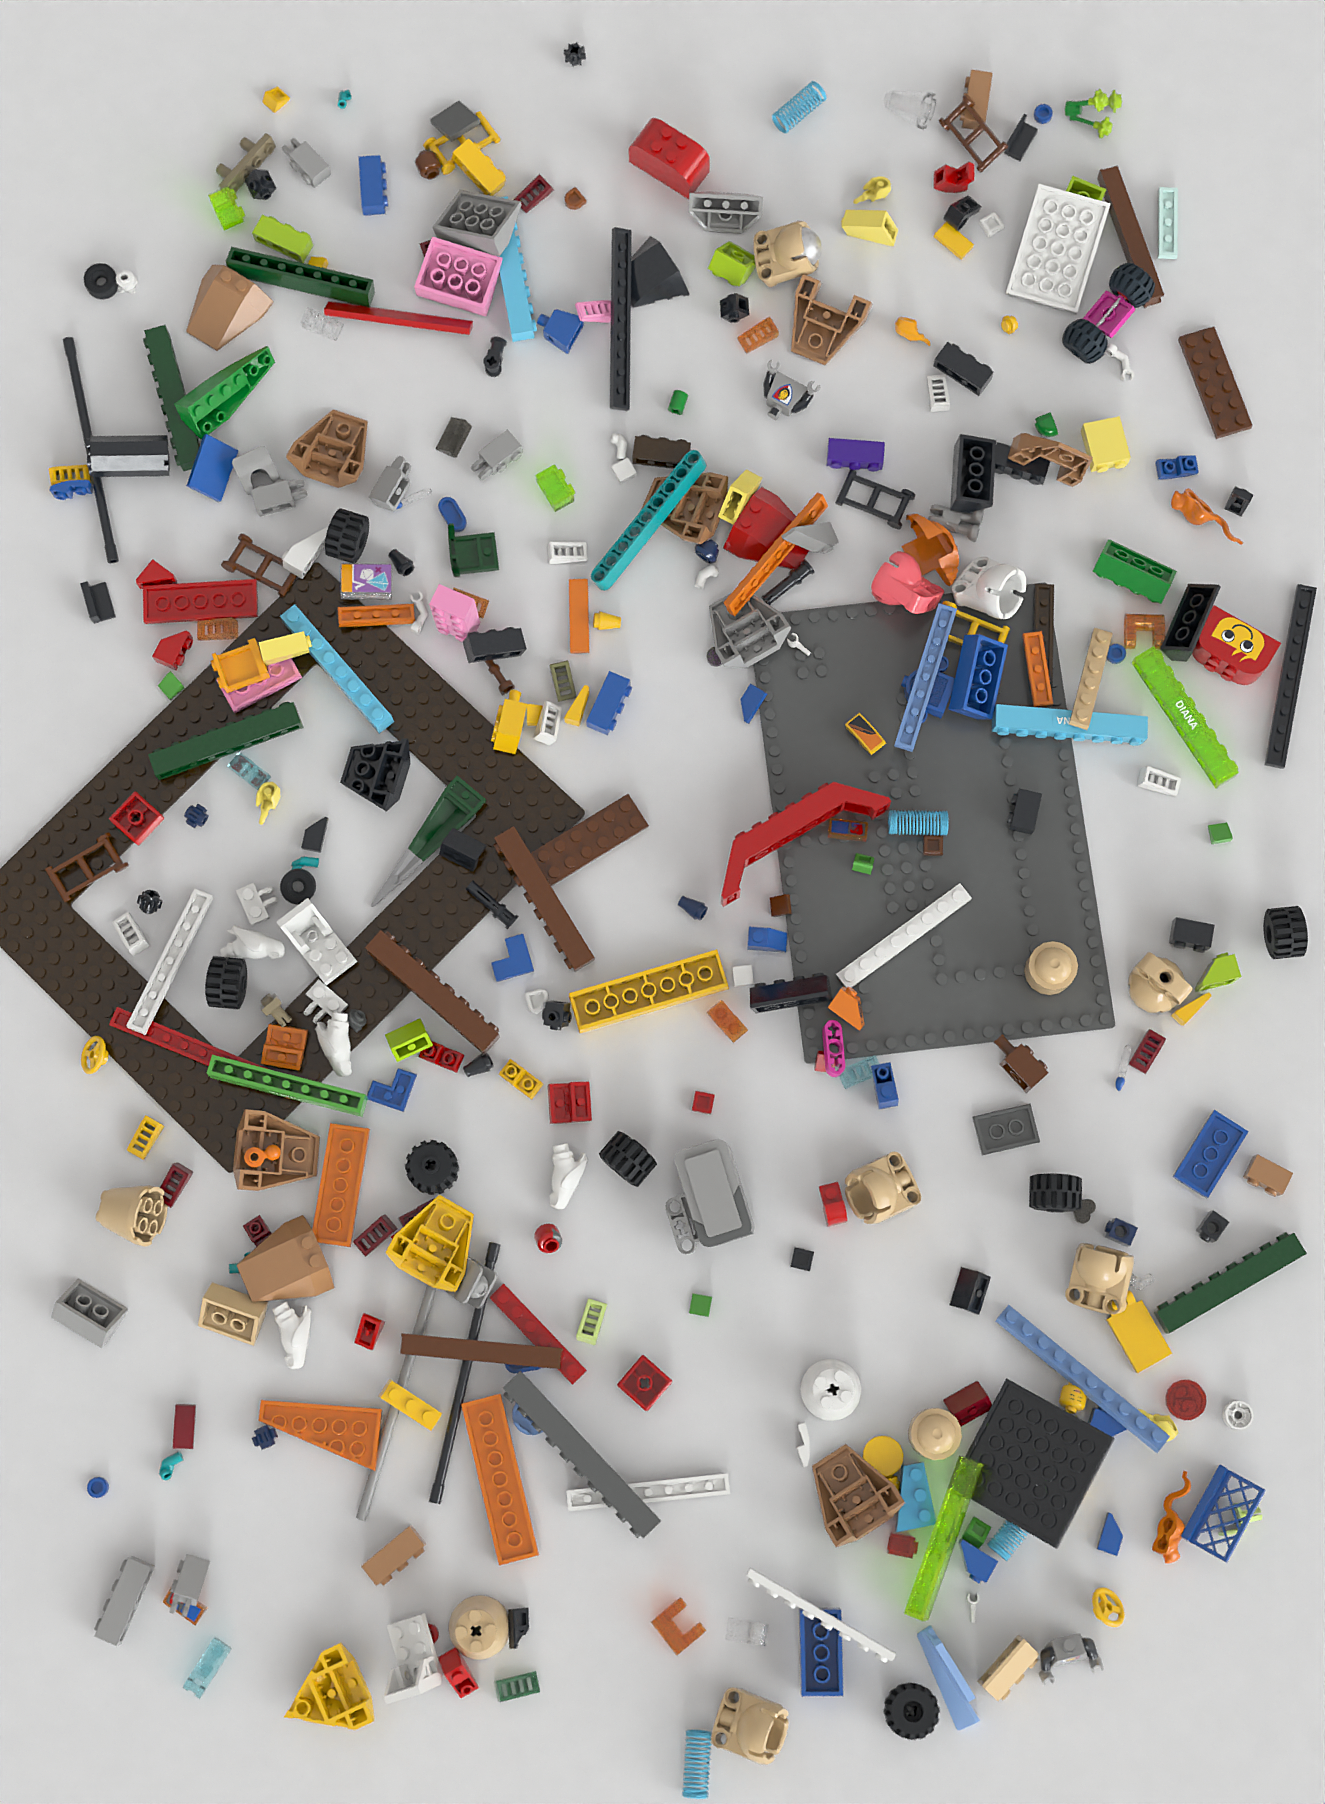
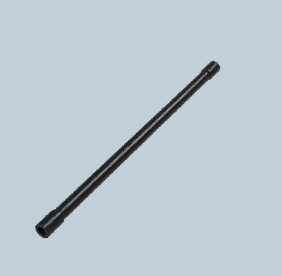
M65 337L63 345L68 360L86 454L88 456L86 439L91 438L92 431L76 357L77 352L74 338ZM91 475L107 562L116 563L119 559L113 539L101 477H93Z
M489 1242L485 1266L494 1271L501 1244ZM487 1299L482 1308L474 1309L468 1340H478ZM462 1361L436 1477L429 1498L431 1503L441 1504L445 1478L461 1414V1404L464 1401L473 1361Z

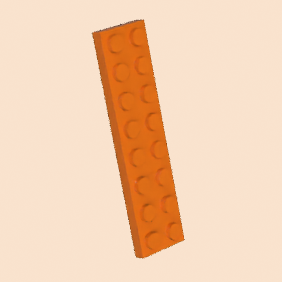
M497 1394L462 1403L461 1406L498 1563L503 1565L538 1556L537 1543L502 1396Z

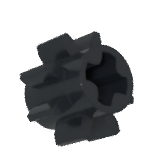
M578 42L568 44V50L564 49L565 62H570L572 67L574 65H582V59H586L584 46L580 47Z
M154 890L143 891L137 900L141 911L147 914L157 912L158 909H161L163 900H160L158 892Z

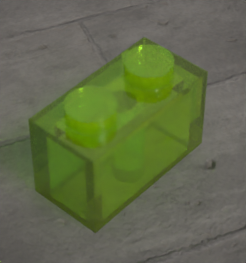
M554 464L535 475L537 484L555 512L574 502L575 491L571 484L567 485L564 480L566 476L561 468L558 469Z

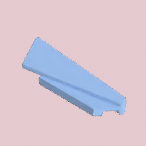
M931 1625L920 1631L917 1637L957 1730H962L980 1721L969 1704L976 1697Z

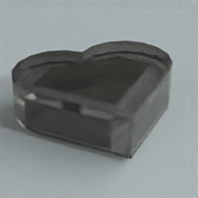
M1082 1200V1209L1073 1211L1076 1222L1084 1224L1090 1220V1214L1096 1209V1204L1093 1200Z

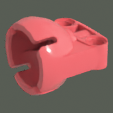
M901 551L892 554L889 557V561L897 565L898 568L888 562H885L880 567L871 585V593L874 598L887 605H903L908 611L915 614L935 609L944 594V590L922 576L919 564L910 554Z

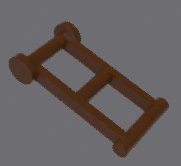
M965 94L963 96L964 101L946 119L941 117L938 121L945 130H951L978 163L976 167L978 171L983 172L1008 145L1006 142L1003 141L1001 143L974 110V101ZM967 108L980 125L964 139L952 122ZM985 130L997 145V148L982 161L970 144Z
M241 533L238 536L240 542L228 561L224 560L221 566L228 572L234 573L237 570L278 591V595L284 598L297 576L290 572L282 586L263 577L271 561L283 566V560L252 544L253 540ZM245 547L265 557L256 572L236 563Z
M110 832L97 838V844L55 868L49 866L45 869L65 903L71 900L70 895L112 871L118 873L129 866L128 862L123 863L110 842ZM104 845L115 864L94 876L83 857ZM77 861L88 880L67 892L56 872Z

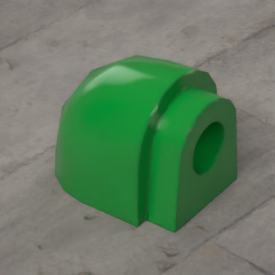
M1051 412L1035 418L1036 423L1034 425L1039 434L1045 437L1058 435Z

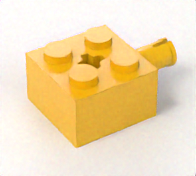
M510 690L509 698L504 699L503 706L499 705L491 741L494 742V750L516 754L527 708L526 703L519 702L521 697L520 691Z

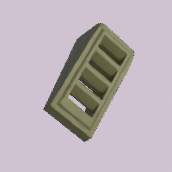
M569 661L550 664L549 667L558 702L576 698ZM556 669H566L564 672L555 673ZM567 675L568 677L567 679L557 681L559 676ZM569 682L570 686L559 688L558 684ZM570 689H571V693H570V694H565V695H561V694H560L561 691H566V690H570Z

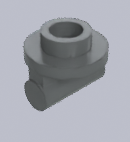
M356 1009L351 1010L347 1018V1022H349V1025L356 1033L367 1022L365 1014Z

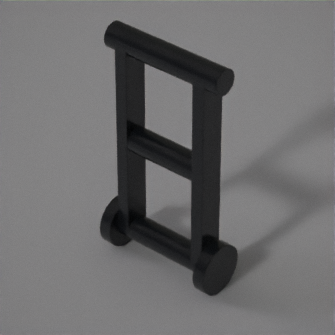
M850 470L835 503L839 506H842L844 503L888 520L887 524L890 527L901 529L903 524L900 520L909 500H914L915 493L908 489H902L899 492L856 475V471ZM853 481L874 488L867 505L846 498ZM881 491L902 499L894 516L874 509Z

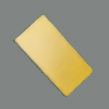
M947 222L934 234L935 239L961 260L974 246L972 242Z

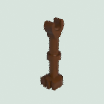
M493 660L485 661L489 667L488 671L495 676L500 684L498 689L502 696L515 688L511 680L504 678L498 664H495Z

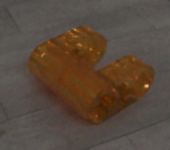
M1125 614L1124 648L1135 649L1136 631H1152L1153 650H1160L1165 638V616L1161 614Z
M681 1597L651 1621V1624L675 1655L680 1654L706 1631L705 1627L699 1622L683 1634L674 1623L672 1618L687 1606Z

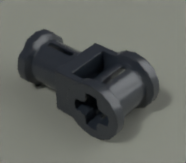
M494 336L490 340L492 343L491 348L488 349L487 355L483 360L486 374L490 377H497L501 374L502 353L507 344L505 339Z

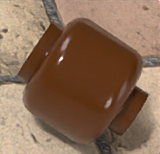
M421 151L415 160V165L421 177L434 179L439 175L442 166L435 152Z

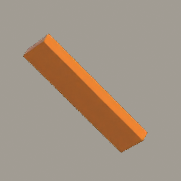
M569 579L570 654L589 653L588 579Z
M414 604L337 608L339 627L413 624L415 622Z
M1042 631L1023 633L1022 638L1033 707L1053 706Z

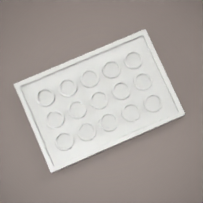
M1039 184L1006 294L1077 314L1110 203Z

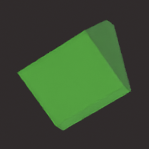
M856 853L852 870L871 875L874 857Z

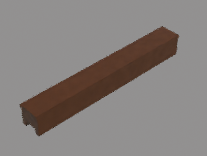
M1118 165L1107 169H1100L1097 180L1100 187L1107 189L1104 199L1106 203H1110L1109 213L1127 263H1133L1141 267L1149 274L1155 284L1154 293L1151 299L1143 305V308L1161 303L1160 297L1164 296V292Z
M401 1333L400 1354L553 1369L561 1368L562 1348Z

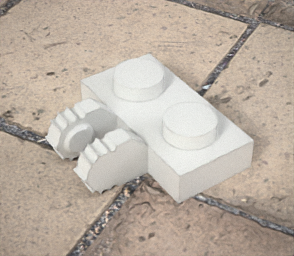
M251 883L236 890L252 926L269 919L266 908L279 901L277 897H272L264 902L261 897L273 892L272 886L258 892L255 884Z
M318 979L306 993L313 1002L305 1009L304 1014L306 1016L311 1014L319 1005L322 1010L313 1019V1022L316 1024L327 1013L332 1017V1012H343L348 1007V1004Z

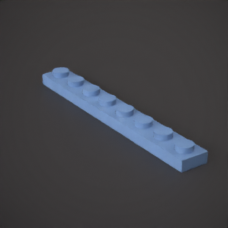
M938 604L894 747L913 752L957 608Z

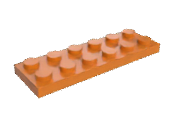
M330 1123L312 1229L318 1243L351 1247L370 1129Z

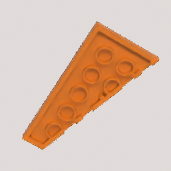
M261 1400L260 1422L376 1472L382 1409Z

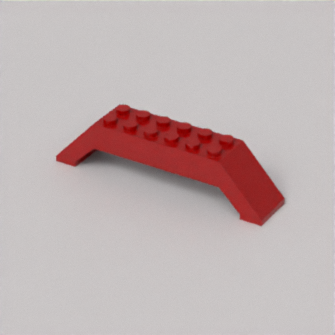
M836 782L824 783L818 787L817 792L805 794L800 802L788 804L784 811L771 814L768 817L769 820L764 823L761 821L757 822L751 827L752 830L746 833L745 831L738 833L732 843L721 894L722 906L724 907L740 898L741 889L739 886L744 868L843 810L870 816L871 820L889 810L890 798Z

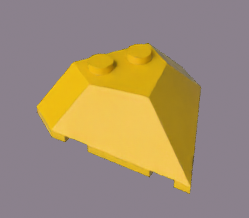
M342 1643L321 1652L316 1664L308 1674L294 1698V1702L284 1716L286 1718H297L329 1726L346 1727L351 1730H357L375 1721L372 1696L356 1659Z

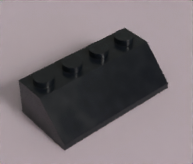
M964 434L959 435L954 445L950 510L971 513L993 506L996 440Z
M1187 585L1160 647V650L1171 661L1187 662L1219 593L1220 585Z
M824 973L812 974L811 978L797 976L793 978V981L785 982V979L773 981L774 984L770 985L757 983L754 984V987L750 988V1008L756 1014L833 1001L829 977L824 975Z

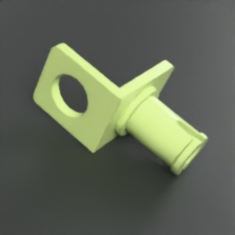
M1240 1507L1235 1508L1238 1519L1245 1517L1248 1513L1247 1510L1242 1511ZM1259 1507L1256 1508L1254 1514L1261 1513ZM1253 1515L1249 1522L1262 1520V1515ZM1237 1528L1226 1530L1227 1535L1236 1534L1238 1531ZM1223 1531L1218 1532V1535L1224 1536Z

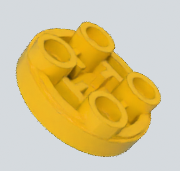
M876 1436L864 1446L862 1458L884 1477H889L895 1474L902 1466L903 1451L895 1439L888 1436Z

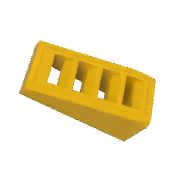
M87 465L49 468L52 486L71 480H89L91 483ZM80 471H83V479L80 478ZM73 472H75L76 479H73ZM64 474L68 475V480H65Z
M588 685L583 686L564 717L565 723L575 726L581 724L590 693Z
M1209 992L1176 1010L1171 1016L1181 1026H1184L1211 998V994Z
M145 1115L127 1151L144 1160L163 1130L164 1125ZM150 1124L155 1127L154 1131L147 1128V1125ZM144 1131H146V1132H148L149 1134H151V1137L148 1138L147 1136L143 1135L142 1133H143ZM139 1138H142V1139H144L145 1141H147L148 1143H147L146 1145H144L143 1143L139 1142L138 1140H139ZM134 1146L142 1147L144 1149L143 1152L135 1149Z

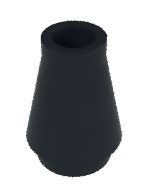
M397 549L390 551L388 557L394 564L398 574L403 576L411 574L414 570L413 561Z
M481 1053L464 1066L463 1070L466 1076L470 1077L489 1072L494 1065L488 1053L484 1055Z

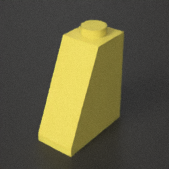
M846 210L841 220V226L848 236L888 246H894L898 229L885 210Z
M746 469L730 486L718 517L734 525L752 495L758 490L762 477Z
M304 631L258 642L266 666L309 653L308 647H312L309 635L305 636Z

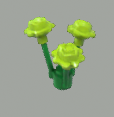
M1098 89V91H1095L1094 97L1088 100L1067 101L1065 115L1070 116L1072 121H1079L1093 126L1094 129H1098L1099 138H1103L1104 135L1109 136L1113 126L1109 121V117H1106L1101 122H1092L1077 116L1081 115L1082 106L1094 105L1098 112L1104 110L1105 106H1110L1113 113H1116V109L1120 108L1122 104L1121 94H1116L1115 90H1113L1108 98L1106 93Z

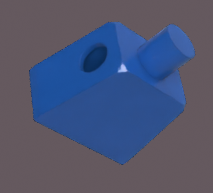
M555 309L551 317L541 314L537 324L545 327L543 334L547 341L564 353L569 354L584 326V321H580L578 315Z

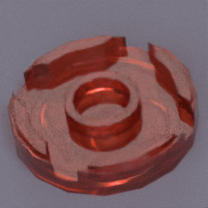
M1178 1380L1172 1383L1167 1389L1165 1396L1169 1412L1175 1418L1181 1420H1193L1199 1417L1204 1412L1207 1404L1204 1390L1198 1383L1191 1380Z

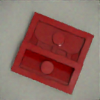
M589 1082L548 1084L550 1124L592 1121Z

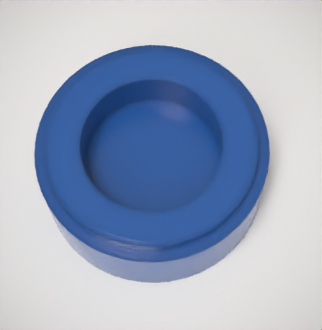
M1046 104L1038 105L1034 111V119L1040 124L1048 123L1052 118V108Z
M1120 644L1111 645L1107 653L1108 661L1113 664H1119L1124 660L1126 656L1125 648Z
M102 1477L92 1478L87 1485L89 1495L94 1498L105 1496L109 1489L107 1480Z

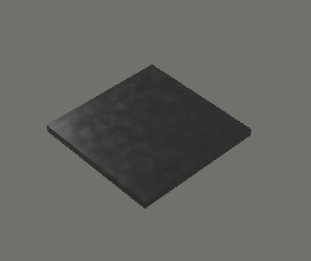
M1006 1378L949 1487L1058 1549L1115 1438Z

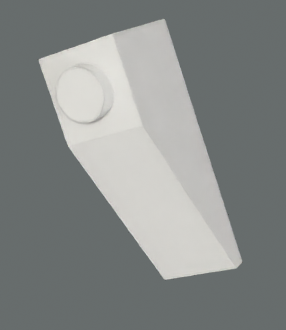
M328 527L296 543L290 550H286L282 556L283 568L303 579L325 547Z

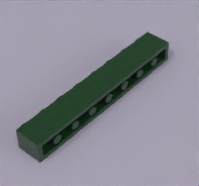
M236 247L230 248L226 259V266L243 277L270 285L369 308L375 294L374 281L369 278Z
M166 325L144 330L146 337L143 338L145 348L150 351L147 357L150 366H154L155 371H152L154 381L158 382L159 385L156 388L159 399L162 398L164 403L161 405L163 415H167L168 418L165 424L168 432L172 433L173 438H170V443L177 452V455H174L176 464L181 466L183 471H188L193 468L200 444L197 435L181 420L174 405L186 393L170 333Z
M284 702L275 709L268 708L263 710L261 714L255 716L248 715L242 721L229 722L225 727L210 729L201 736L193 735L187 741H177L168 748L155 749L148 756L155 776L158 780H162L304 727L294 702Z
M1285 1232L1277 1236L1276 1239L1278 1241L1273 1244L1270 1242L1265 1243L1259 1247L1261 1251L1256 1254L1253 1251L1242 1257L1244 1261L1238 1264L1235 1261L1227 1265L1225 1272L1220 1274L1217 1271L1208 1276L1209 1281L1204 1284L1200 1281L1191 1286L1192 1291L1188 1293L1182 1291L1175 1295L1173 1302L1168 1303L1165 1301L1158 1305V1310L1154 1312V1315L1165 1333L1168 1334L1306 1255L1307 1253L1295 1233L1288 1235Z

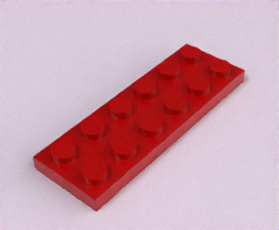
M256 579L143 586V622L145 624L258 617Z

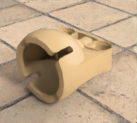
M1150 952L1133 968L1128 978L1131 999L1139 1008L1150 1013L1170 1011L1176 1005H1180L1193 990L1191 985L1185 981L1183 972L1174 962L1167 958L1157 957ZM1160 974H1165L1168 977V983L1160 980Z
M895 1151L853 1170L845 1179V1184L847 1185L845 1195L849 1206L859 1219H864L866 1224L880 1223L912 1208L921 1201V1193L908 1165L901 1154Z
M1079 1244L1076 1249L1069 1287L1065 1292L1066 1299L1072 1304L1100 1313L1113 1315L1122 1313L1127 1307L1126 1298L1134 1266V1256L1098 1245L1094 1250V1246L1091 1244ZM1075 1289H1078L1080 1292L1079 1299H1076L1074 1296ZM1113 1300H1116L1119 1304L1117 1310L1112 1307Z
M729 1688L724 1694L717 1713L711 1736L712 1744L716 1748L724 1749L758 1764L768 1765L774 1761V1754L780 1752L785 1741L789 1724L787 1719L788 1711L780 1704L747 1692L744 1689ZM736 1693L739 1694V1701L737 1703L734 1701ZM723 1734L726 1735V1742L724 1744L721 1742Z

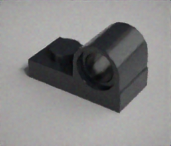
M967 195L951 204L943 219L955 230L959 231L966 224L969 217L978 213L982 206Z
M1235 486L1224 509L1242 517L1251 502L1253 494Z

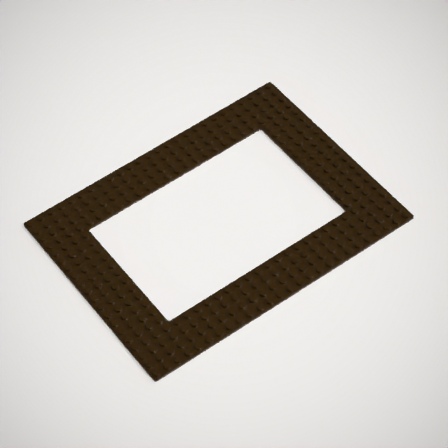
M315 562L303 579L298 578L291 585L284 598L279 597L221 654L248 645V640L253 638L257 642L291 635L292 632L286 627L280 616L295 604L391 714L394 722L386 730L398 741L407 738L409 740V751L446 786L456 776H459L486 799L484 805L476 813L475 819L462 831V833L486 844V848L480 855L475 870L472 872L438 855L346 947L357 962L326 986L348 1004V1007L342 1013L349 1014L351 1010L356 1009L365 1014L367 1022L358 1033L350 1025L348 1027L350 1051L352 1052L411 992L367 953L365 947L380 930L384 933L388 931L396 938L398 946L403 944L410 951V956L413 959L418 957L425 964V969L428 972L433 970L490 912L487 907L465 890L467 886L474 880L498 903L516 886V882L513 879L516 875L513 870L508 871L503 862L506 860L502 853L498 854L493 846L495 844L494 838L514 826L531 853L574 827L584 817L585 811L518 748L516 754L494 750V742L491 741L494 726L386 625L339 627L338 607L365 605L351 592H341V583L320 563ZM310 653L292 658L302 678L315 665L321 667ZM210 664L0 868V947L90 1037H102L108 1054L228 1173H232L236 1133L244 1109L265 1111L285 1120L302 1101L287 1099L279 1095L210 1078L206 1074L209 1066L110 1026L109 1023L117 1007L133 1013L148 981L72 908L73 902L93 883L70 895L71 900L65 903L45 871L47 867L52 866L55 868L97 844L96 839L108 832L111 834L110 842L118 855L121 856L134 842L109 820V817L133 792H137L163 815L219 760L216 759L158 780L154 774L148 754H151L153 750L158 748H168L174 742L187 741L193 735L201 736L206 734L210 729H220L229 722L242 721L248 715L255 716L261 714L263 710L272 708L301 680L299 679L243 710L234 713L217 682V678L220 677L218 671H214L212 664ZM134 816V820L138 822L140 818ZM104 845L83 857L94 876L108 869L114 863ZM77 861L56 872L67 892L88 880ZM317 976L284 1010L292 1020L287 1023L282 1017L286 1023L285 1026L308 1030L300 1070L261 1064L268 1027L238 1057L270 1070L321 1083L333 1071L319 1043L315 1030L317 1023L313 1022L315 1015L322 1008L318 1005L311 1014L307 1016L304 1014L305 1009L313 1002L306 993L318 979L324 983L321 978ZM165 998L163 999L153 1022L212 1045ZM327 1013L319 1022L325 1023L327 1027V1021L331 1019V1016ZM276 1020L272 1022V1024L280 1025Z

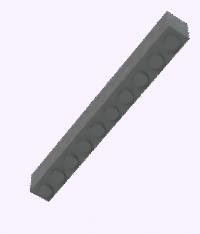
M518 1372L503 1387L506 1391L503 1395L511 1403L515 1401L520 1406L517 1410L525 1418L529 1416L533 1420L531 1425L539 1433L543 1431L547 1435L545 1440L553 1448L557 1446L561 1450L559 1455L567 1463L571 1461L575 1465L573 1470L581 1478L585 1476L589 1480L587 1485L595 1493L599 1491L604 1496L601 1500L609 1508L613 1506L618 1511L615 1515L623 1523L627 1521L632 1526L629 1530L637 1538L641 1536L644 1539L661 1522L656 1514L523 1372Z

